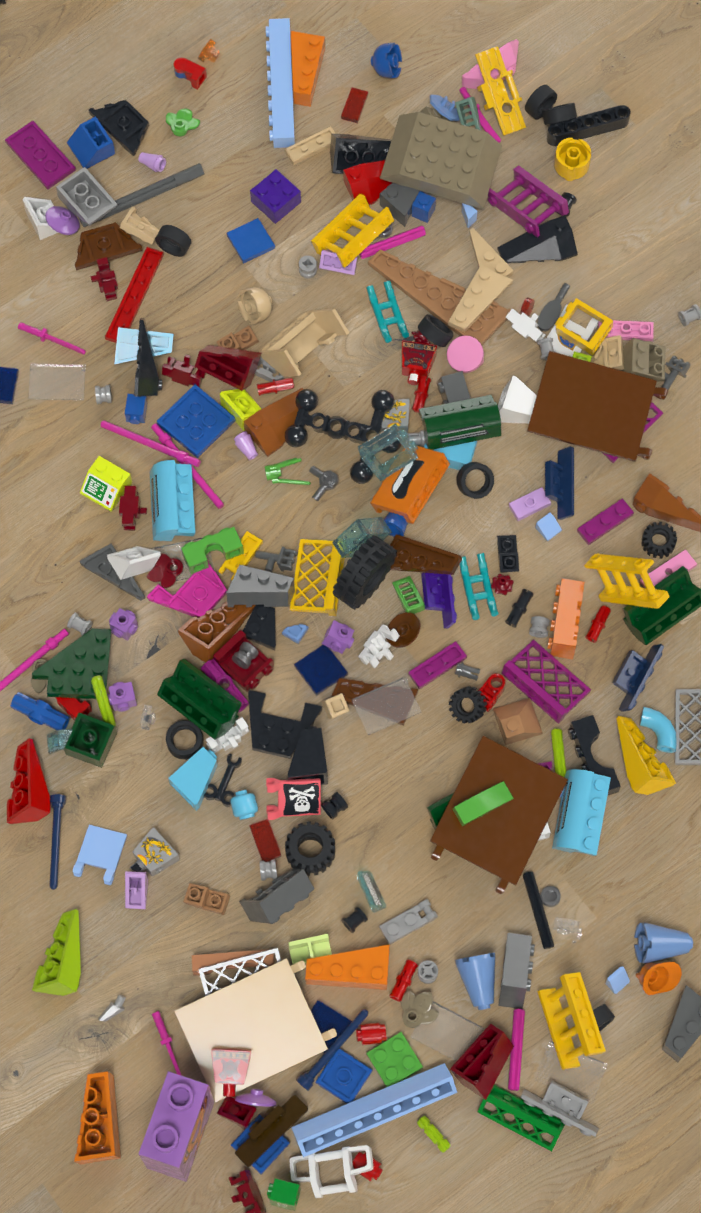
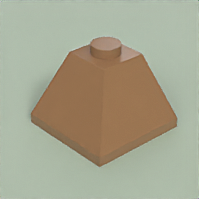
M530 698L493 709L505 745L542 734Z

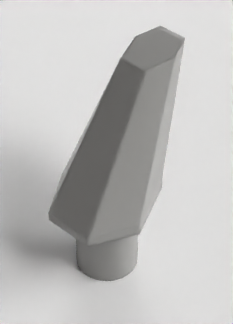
M118 995L115 1003L111 1002L98 1019L106 1022L124 1011L122 1005L126 997Z

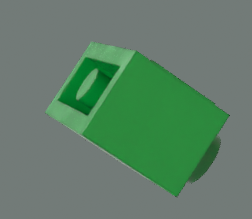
M275 1178L274 1184L270 1183L267 1191L271 1205L295 1211L301 1191L300 1185Z

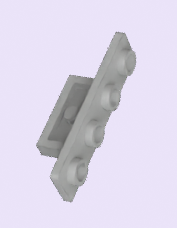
M554 1081L551 1082L543 1099L524 1089L521 1098L524 1099V1103L543 1109V1113L551 1117L556 1116L560 1118L561 1122L567 1126L572 1127L574 1125L586 1136L597 1135L599 1128L581 1119L589 1102L588 1099Z

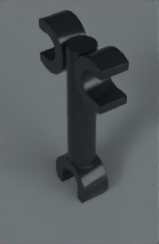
M232 754L227 756L228 767L218 790L215 785L209 784L208 788L213 790L214 793L211 795L204 794V798L207 800L215 799L222 802L225 807L231 806V803L225 801V798L228 796L233 798L235 796L232 791H226L235 768H239L242 764V758L240 757L236 763H232Z

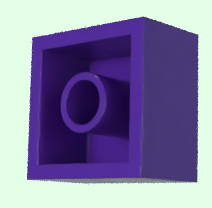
M277 169L250 190L251 202L275 224L301 203V191Z

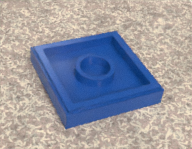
M259 218L226 233L243 264L275 249L273 241Z
M339 1049L330 1059L315 1083L348 1104L354 1101L373 1070Z
M259 1114L231 1144V1147L237 1150L249 1139V1128L257 1121L260 1123L264 1118ZM282 1136L252 1167L262 1175L290 1143Z

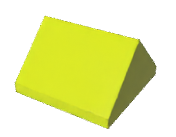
M239 389L221 391L220 393L221 406L235 417V422L244 431L243 421L262 408L245 389L243 391Z

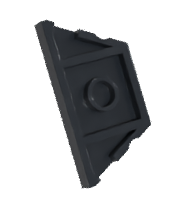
M127 100L118 101L115 104H106L104 108L94 110V107L89 109V114L92 117L96 116L102 127L134 156L149 127V122Z

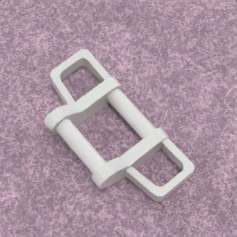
M368 1145L343 1147L342 1150L318 1154L315 1152L306 1157L296 1156L290 1158L291 1180L296 1183L311 1182L315 1198H322L323 1195L346 1191L350 1193L357 1192L355 1175L373 1170L372 1149ZM366 1151L367 1165L353 1170L352 1153ZM343 1158L346 1183L322 1187L318 1162ZM308 1160L310 1177L297 1178L296 1163Z

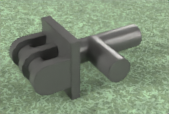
M673 356L669 363L666 362L665 364L671 371L670 374L665 373V382L662 385V388L669 390L677 375L686 378V373L690 368L689 362L685 363L683 359L678 360L677 356Z
M282 546L280 554L256 551L255 557L258 559L268 560L265 571L272 572L275 562H277L281 571H292V564L295 563L294 557L297 556L296 551L286 549L284 546Z

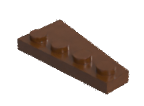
M397 534L390 544L391 547L397 550L395 562L390 567L391 570L454 575L462 561L460 555Z
M339 678L332 697L342 693L347 704L404 726L418 694V689L383 686L378 683L368 684L363 681Z

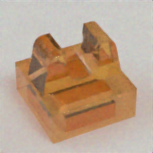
M210 39L202 49L198 59L202 62L208 59L214 63L220 54L214 48L216 42Z

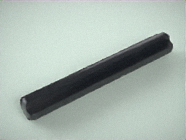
M526 872L523 874V879L544 949H551L554 947V942L533 872Z

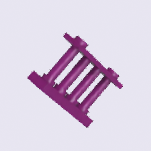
M518 165L513 169L514 180L498 193L489 188L488 202L524 227L528 233L538 237L540 236L538 225L554 212H558L562 216L569 213L568 202ZM517 186L525 188L523 192L510 202L503 198ZM530 194L537 197L536 200L522 211L515 207ZM542 203L550 206L534 220L527 216Z

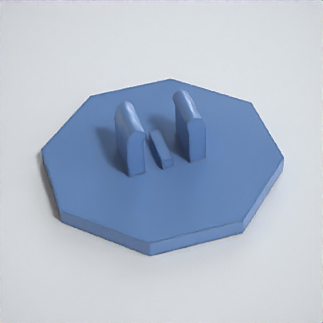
M440 95L429 96L431 105L439 114L450 121L460 120L455 108V101L450 103L447 96L444 98Z

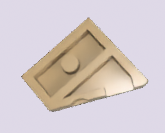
M132 206L122 221L120 228L129 234L135 235L144 242L153 244L159 230L146 217L140 218L136 214L137 209Z
M621 335L605 338L594 356L595 364L617 370L624 369L623 339Z

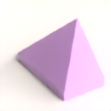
M322 250L319 268L355 275L358 257L344 268L336 253L330 250Z

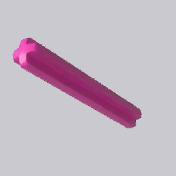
M421 225L368 245L359 256L361 259L375 255L379 250L385 251L425 236V228Z
M515 1009L513 1014L511 1043L514 1047L510 1055L508 1089L511 1091H518L520 1087L525 1010Z

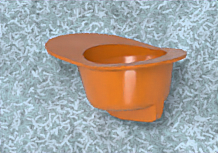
M650 962L645 964L640 972L636 973V977L639 979L641 986H643L644 992L648 995L673 990L680 982L682 976L681 968L675 962Z

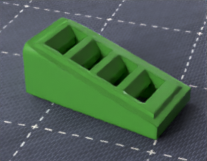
M410 576L392 582L405 612L416 614L425 610L423 600ZM408 582V584H409L408 586L403 587V588H399V585H402V584H405V583ZM411 589V592L402 594V592ZM414 595L413 598L405 600L406 597ZM411 602H417L416 604L408 606V604Z

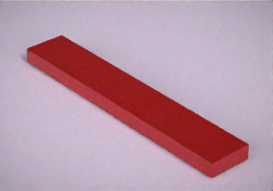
M146 247L105 335V340L116 343L118 327L130 329L164 256L162 251Z

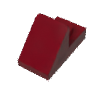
M226 1096L217 1114L245 1130L257 1109L248 1104L235 1101V1098Z

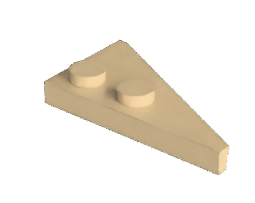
M474 228L470 229L471 242L475 250L478 267L481 265L506 277L513 275V269Z

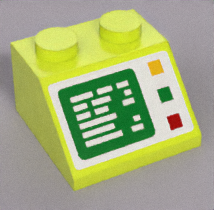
M98 456L88 470L80 494L112 512L120 501V496L124 495L125 486H131V475L108 460Z

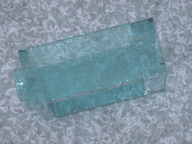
M396 423L358 446L362 460L380 481L418 459L416 443L413 440L410 441L404 428L400 429ZM398 440L406 450L381 464L374 454Z
M382 517L357 519L332 543L342 558L353 557L354 552L358 551L361 544L366 543L368 538L374 535L384 540L392 531Z

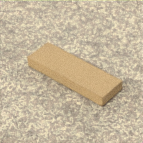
M330 126L285 148V153L292 164L295 165L330 148L331 134L336 133Z

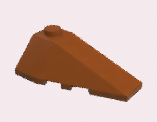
M303 388L266 406L243 421L244 431L251 435L254 443L267 457L280 449L286 442L284 438L285 431L294 424L298 412L295 398Z
M227 602L222 604V607L212 611L210 609L201 617L197 618L195 616L178 630V633L192 655L206 663L212 660L213 655L233 637L251 614L255 605H252V607H246V605L228 607Z

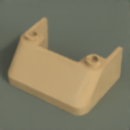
M335 308L311 310L300 315L258 352L262 353V359L283 377L299 376L301 372L298 369V362L318 345H329L335 341L336 336L348 335L349 331Z

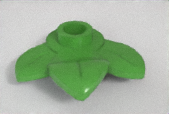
M188 108L179 110L177 114L169 112L166 115V123L171 126V130L176 136H184L188 130L196 129L200 124L199 119L192 118V111Z

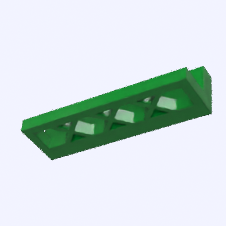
M496 1085L493 1086L487 1099H483L477 1113L551 1152L565 1126L561 1119L546 1115L542 1112V1109L527 1105L523 1099ZM489 1102L495 1105L497 1111L490 1112L484 1107ZM510 1113L514 1115L516 1121H507L504 1114ZM522 1124H531L535 1131H526ZM548 1133L554 1136V1138L549 1143L542 1138L541 1134Z

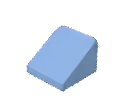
M462 203L461 212L466 226L469 228L477 220V210L470 205Z
M551 512L540 519L535 527L547 542L562 531Z
M623 966L618 968L606 980L605 984L614 994H617L630 982Z

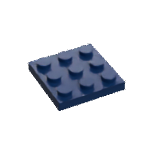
M195 384L157 420V424L198 458L236 419Z

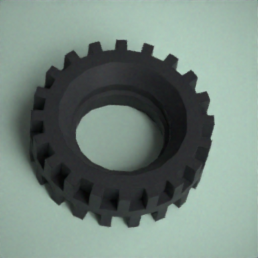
M373 535L371 538H368L366 543H362L358 551L354 552L353 557L347 561V565L342 569L341 575L337 578V583L333 587L334 596L354 610L360 608L362 604L366 603L368 598L372 597L374 591L384 581L386 574L391 570V565L395 562L397 550L377 536Z

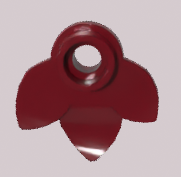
M161 554L155 567L148 573L147 579L152 582H161V586L164 589L174 585L177 576L183 572V564L179 559H171L168 555ZM173 566L177 567L175 571L171 570Z

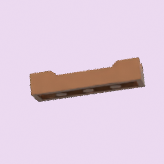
M266 950L192 955V972L194 976L200 975L199 968ZM274 953L266 955L263 963L268 966L274 965ZM250 959L245 962L243 968H256L259 963ZM228 965L225 969H236L237 967ZM260 965L258 971H261L266 967ZM213 970L204 972V975H210Z

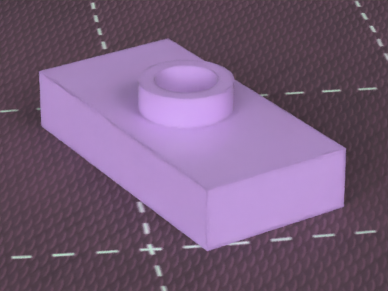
M541 487L509 503V508L517 521H520L550 506L551 501L545 497V491Z

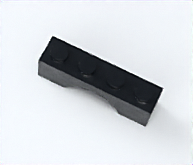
M594 715L572 721L568 734L577 746L575 747L577 757L581 758L583 765H581L582 770L611 777L608 795L618 793L621 786L614 768L601 766L594 760L591 753V746L599 738L600 734Z

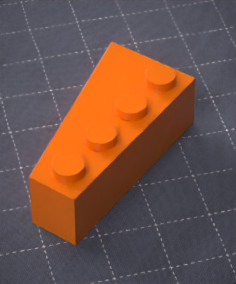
M291 31L294 104L311 107L325 52V36Z
M562 578L561 584L556 586L555 596H559L558 602H554L553 614H556V618L551 620L550 631H553V638L549 637L547 649H551L550 654L553 657L573 659L584 590L583 581Z
M390 944L309 958L306 963L305 982L307 985L387 990Z
M108 1071L88 1074L83 1101L84 1108L80 1120V1134L77 1139V1153L75 1154L74 1162L87 1164L121 1159L114 1075Z

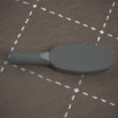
M567 283L563 284L555 300L548 302L541 311L538 318V327L541 331H548L558 320L562 309L561 302L570 288Z

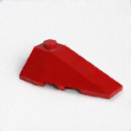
M385 160L359 164L343 170L344 183L352 201L359 194L365 196L368 204L372 205L378 201L380 193L393 183L380 179Z
M29 738L17 747L13 768L16 771V776L10 784V788L13 789L12 797L7 801L8 824L39 821L48 815L51 809L50 795L33 739Z

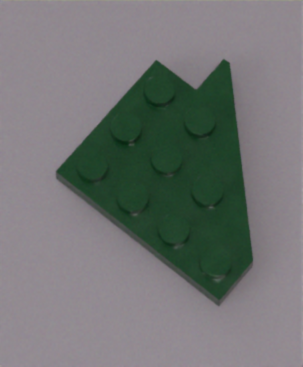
M92 628L32 672V679L48 680L47 697L96 699L91 682L92 677L102 676L107 692L111 629Z

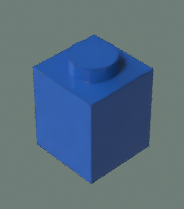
M420 191L412 204V217L428 223L435 211L436 198Z
M127 394L126 422L131 424L145 423L148 404L146 396L136 397L134 394Z

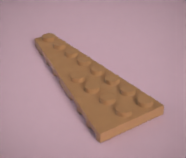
M379 250L368 261L370 267L388 281H391L398 289L448 326L451 316L466 292L464 287L444 278L440 279L433 276L429 271H422L416 268V265L407 264L399 260L398 257L383 250ZM493 301L491 306L480 315L465 333L451 326L448 327L459 336H471L483 345L508 320L506 316L511 309L501 307L497 302Z

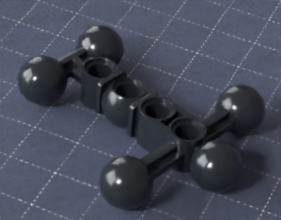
M303 389L296 395L295 404L298 412L294 424L285 431V441L291 447H301L304 445L308 438L307 430L304 428L307 425L311 426L315 432L324 433L333 439L344 438L347 440L349 438L352 442L364 445L360 460L354 463L350 469V476L354 482L365 484L373 477L374 470L370 462L375 447L379 445L382 451L394 453L402 445V438L398 432L386 430L380 434L384 415L394 406V396L387 390H379L374 393L371 399L374 414L369 426L357 422L350 423V421H346L341 416L330 417L326 415L325 417L322 413L309 415V412L313 411L318 405V396L310 389ZM322 419L323 424L319 427L315 426V422ZM335 424H341L340 430L333 431L332 429ZM352 429H359L357 435H350ZM371 433L377 434L376 439L372 441L368 440V436Z

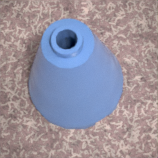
M645 922L639 923L636 927L634 938H638V945H634L638 962L646 964L687 954L693 948V939L686 932Z
M495 953L456 959V967L473 1006H478V1010L490 1008V1004L494 1003Z

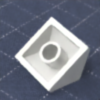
M24 197L22 200L26 214L39 239L42 240L58 233L48 225L45 218L47 210L54 206L52 201Z
M136 546L108 554L107 559L120 580L151 571L161 554L159 551Z

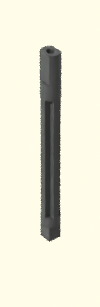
M198 163L115 200L118 206L94 223L205 175L202 165ZM79 218L81 225L83 227L88 226L84 221H82Z

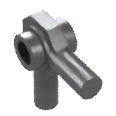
M312 466L309 470L310 473L319 478L321 485L312 496L316 501L320 500L326 490L334 489L339 483L338 475L331 470L322 472L315 466Z

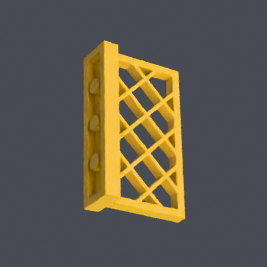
M336 538L335 541L300 539L294 576L295 593L290 602V611L328 613L329 616H337L339 599L334 596L333 587L344 568L347 547L344 539ZM304 545H312L315 548L308 555L303 552ZM326 546H332V552L325 557L320 550ZM319 553L323 559L314 564L310 558ZM308 561L313 567L304 573L301 570V565ZM327 562L330 565L329 570L322 574L318 567ZM316 570L320 577L312 582L307 576ZM305 578L310 584L301 590L298 584ZM324 579L327 582V587L319 591L315 585ZM314 588L318 594L309 600L305 593ZM301 596L307 600L303 606H295L296 600ZM322 597L324 607H315L313 602Z

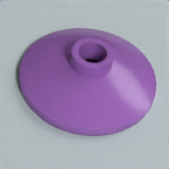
M53 206L45 214L48 225L60 234H75L80 227L76 215L64 207Z
M251 1089V1093L235 1097V1101L254 1106L270 1107L276 1106L277 1103L272 1098L263 1095V1090Z

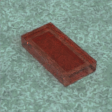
M351 88L341 114V119L358 124L368 97V91Z
M266 819L249 825L261 860L268 862L281 857L269 820Z

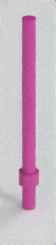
M103 420L100 426L102 428L177 458V461L181 463H189L196 467H199L201 460L189 456L187 452L174 450Z
M157 423L151 426V429L159 437L158 440L162 445L179 451L171 441L172 438L169 434L164 433ZM192 466V478L215 506L221 509L224 503Z
M63 629L53 638L50 637L46 640L45 645L0 681V691L32 666L36 660L40 659L48 651H53L58 646V643L68 636L69 633Z

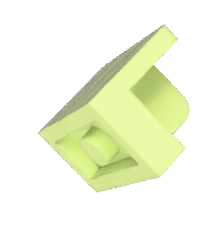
M328 934L288 942L292 965L301 960L306 964L309 958L332 955Z

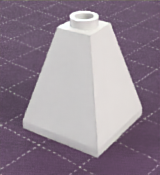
M512 376L503 388L498 402L501 422L529 424L537 395L516 376Z

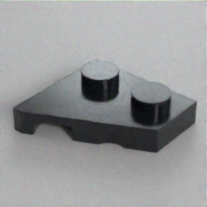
M264 604L255 605L243 632L246 634L247 639L274 651L276 649L275 608L264 607Z

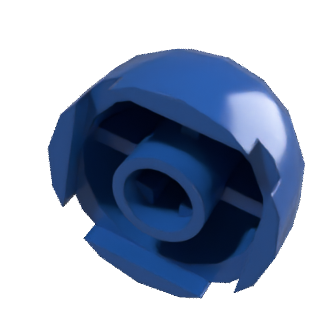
M384 43L378 46L371 57V65L376 73L384 78H397L400 75L402 67L398 68L399 62H402V55L399 45Z

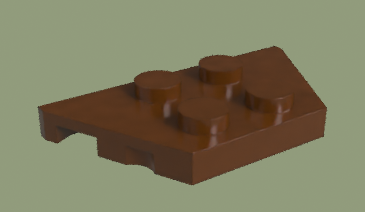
M116 222L81 232L80 245L77 251L78 256L75 262L76 271L97 265V259L107 257L108 261L141 252L143 251L140 243L137 244L131 235L123 231Z

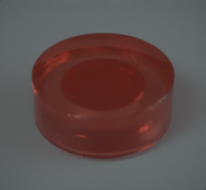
M527 297L524 300L521 314L523 312L530 316L535 303L534 299Z

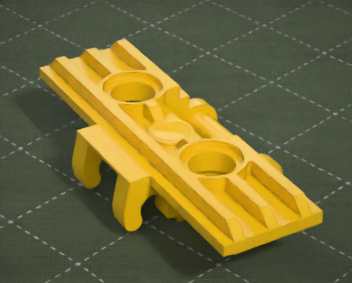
M497 46L475 54L485 83L477 86L478 92L483 91L487 104L483 105L484 109L494 108L503 136L526 128L518 102L522 101V97H519L512 77L513 71H507L499 47ZM492 69L498 70L499 75H497L496 79H493L490 75ZM503 77L506 78L513 100H509L502 80ZM503 104L510 105L511 111L509 113H505L502 110Z

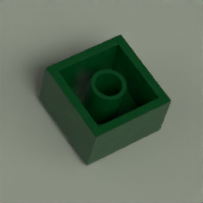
M78 713L68 735L69 738L63 748L65 754L102 768L117 735L116 727Z

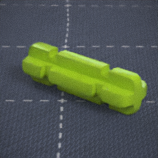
M422 1116L417 1121V1125L425 1130L424 1133L434 1144L438 1145L441 1152L444 1153L450 1148V1143L443 1139V1135L433 1124H430V1120L426 1116Z

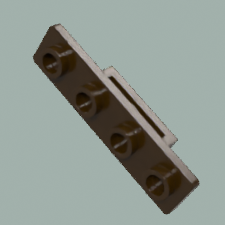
M293 1095L282 1107L280 1105L276 1108L272 1106L264 1114L265 1118L260 1123L257 1121L249 1128V1139L235 1151V1155L248 1168L251 1167L308 1111V1107L296 1095Z

